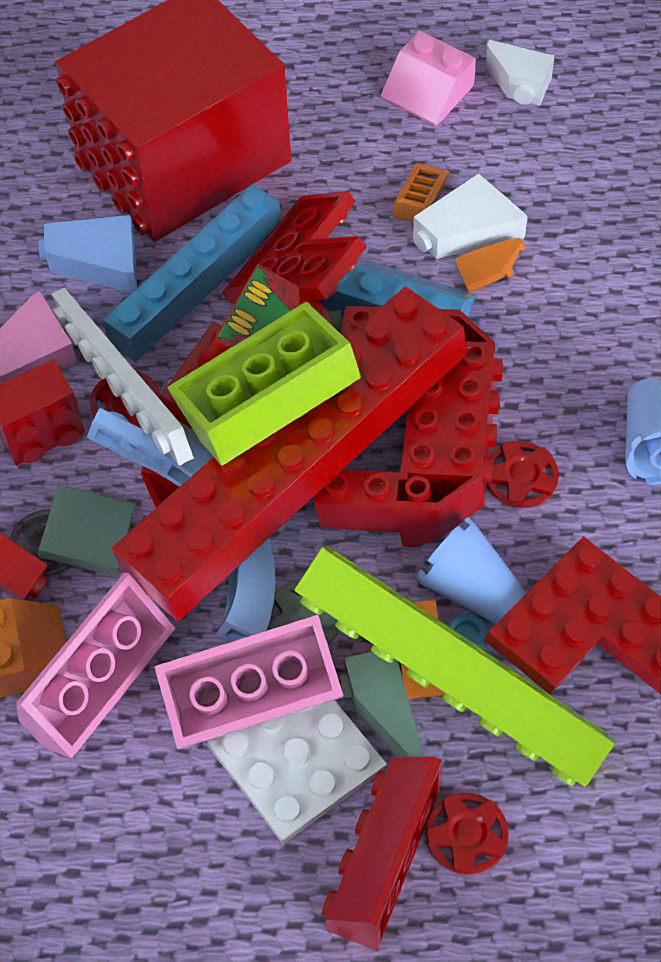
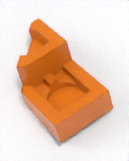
M515 238L476 249L456 258V264L468 291L481 289L503 277L510 278L514 272L512 270L513 264L518 254L523 253L525 245L521 238Z

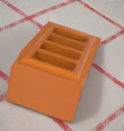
M416 163L394 203V218L414 223V216L439 200L449 176V171ZM420 173H423V174L435 176V177H438V178H437V180H435V179H431V178H427V177H423V176H419V175H420ZM416 182L422 183V184H426V185H430V186H433V187H428V186L416 184ZM409 199H414V200L422 201V202H424V203L417 202V201H413V200H409Z

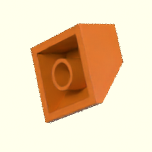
M17 598L0 600V698L25 692L66 643L59 606Z

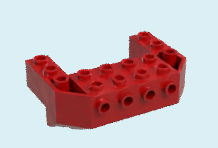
M345 306L341 335L347 338L381 307ZM440 309L464 326L467 355L408 409L400 472L342 470L315 495L314 505L320 528L400 532L402 546L417 547L441 539L467 517H470L484 507L487 482L493 481L494 458H489L490 448H496L497 424H493V414L499 415L500 391H496V383L502 382L503 358H496L495 342L461 310Z

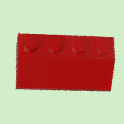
M436 757L391 758L386 772L378 771L371 789V795L376 796L370 811L367 809L362 810L356 824L355 834L360 836L355 849H346L338 870V874L343 875L337 891L330 889L322 908L321 915L326 917L327 932L378 951L427 825L428 818L439 794L442 759Z

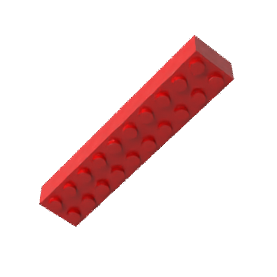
M404 286L346 338L351 344L361 378L223 466L214 457L211 458L111 548L122 573H129L150 598L177 622L180 621L467 355L464 326L410 288Z

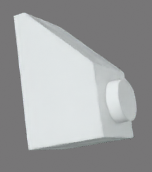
M489 40L486 52V68L507 98L514 99L523 105L531 103L540 106L552 78L554 55Z

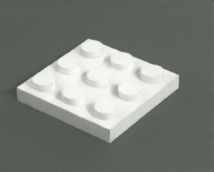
M335 700L207 741L210 750L282 844H285L374 779L379 770L385 771L387 769V763Z

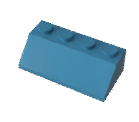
M358 258L357 265L346 273L338 283L336 292L328 299L318 301L325 309L340 308L341 316L343 317L345 306L382 307L398 291L407 286L438 309H458L468 316L477 295Z

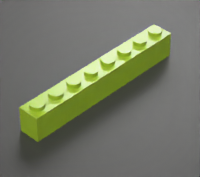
M330 546L321 548L294 590L303 596L300 603L318 615H321L323 611L338 620L335 626L340 631L353 639H357L359 635L373 644L371 651L389 663H392L394 659L409 668L406 674L411 679L427 688L430 683L445 692L442 698L452 707L461 712L469 708L481 717L478 722L486 730L499 737L503 732L517 741L515 748L533 761H537L541 757L554 766L551 772L570 786H574L577 781L586 788L615 745V739L612 735L548 694Z

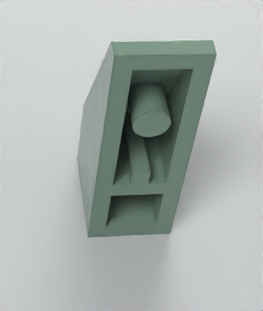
M372 651L344 657L345 673L338 675L343 698H352L355 712L398 758L424 757L398 661L394 659L392 663H389Z

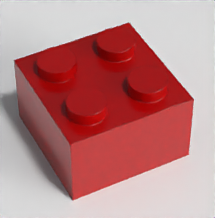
M54 359L0 384V439L16 466L24 462H36L43 457L46 451L59 445L69 446L76 442L80 435L85 433L75 394Z

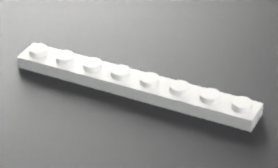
M65 288L52 293L51 295L56 305V308L52 309L62 328H65L74 346L79 345L87 362L92 361L97 374L102 380L106 378L115 397L121 396L128 413L131 416L136 414L145 434L149 435L152 433L159 451L163 455L169 453L179 466L193 459L194 457L183 426L70 293Z

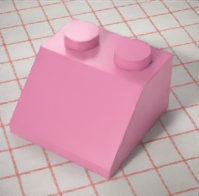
M419 30L400 50L380 98L437 127L474 86L476 58Z

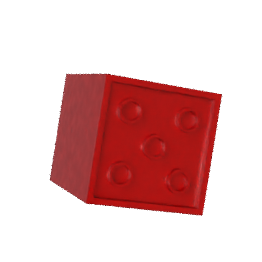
M167 0L55 61L59 76L56 78V84L64 97L65 103L62 104V109L70 123V128L67 131L75 145L76 152L73 153L76 164L83 172L89 170L92 173V178L97 188L102 193L108 191L112 195L111 199L116 209L121 214L127 212L131 216L135 230L141 236L147 234L154 243L292 161L285 64L219 0Z

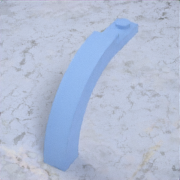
M102 408L98 410L86 437L159 473L178 487L213 458L212 454L205 447L186 436L194 458L179 466L169 453L163 455L159 451L152 433L146 435L143 429L129 423L123 415L116 412H107ZM269 538L228 575V600L216 635L229 642L264 632L269 625L274 604L276 582L274 557Z

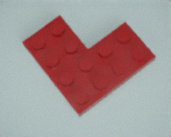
M349 191L301 196L223 290L222 294L231 303L236 302L257 263L299 287V290L313 300L322 301L331 297L336 292L338 283L346 273L357 265V259L367 248L359 236L327 238L336 226L345 221L347 212L356 202Z
M584 536L491 628L484 639L486 643L550 695L597 644L661 694V596Z

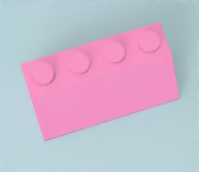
M123 573L16 702L19 722L47 749L69 758H73L176 629L129 573Z
M318 615L154 666L178 750L344 697Z

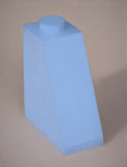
M130 215L44 224V239L38 240L41 261L47 260L51 273L130 293L138 288L135 236Z

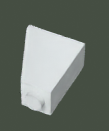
M477 174L414 216L413 241L420 251H429L436 259L470 252L501 241L524 238L527 215L484 177Z

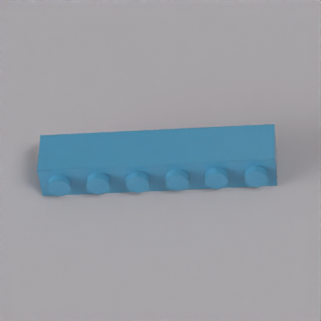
M250 185L103 319L107 338L115 348L135 363L260 247L281 221L279 201L255 185Z

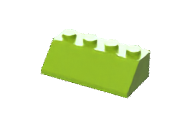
M306 301L167 388L201 443L219 464L223 466L359 380L361 376L350 342Z

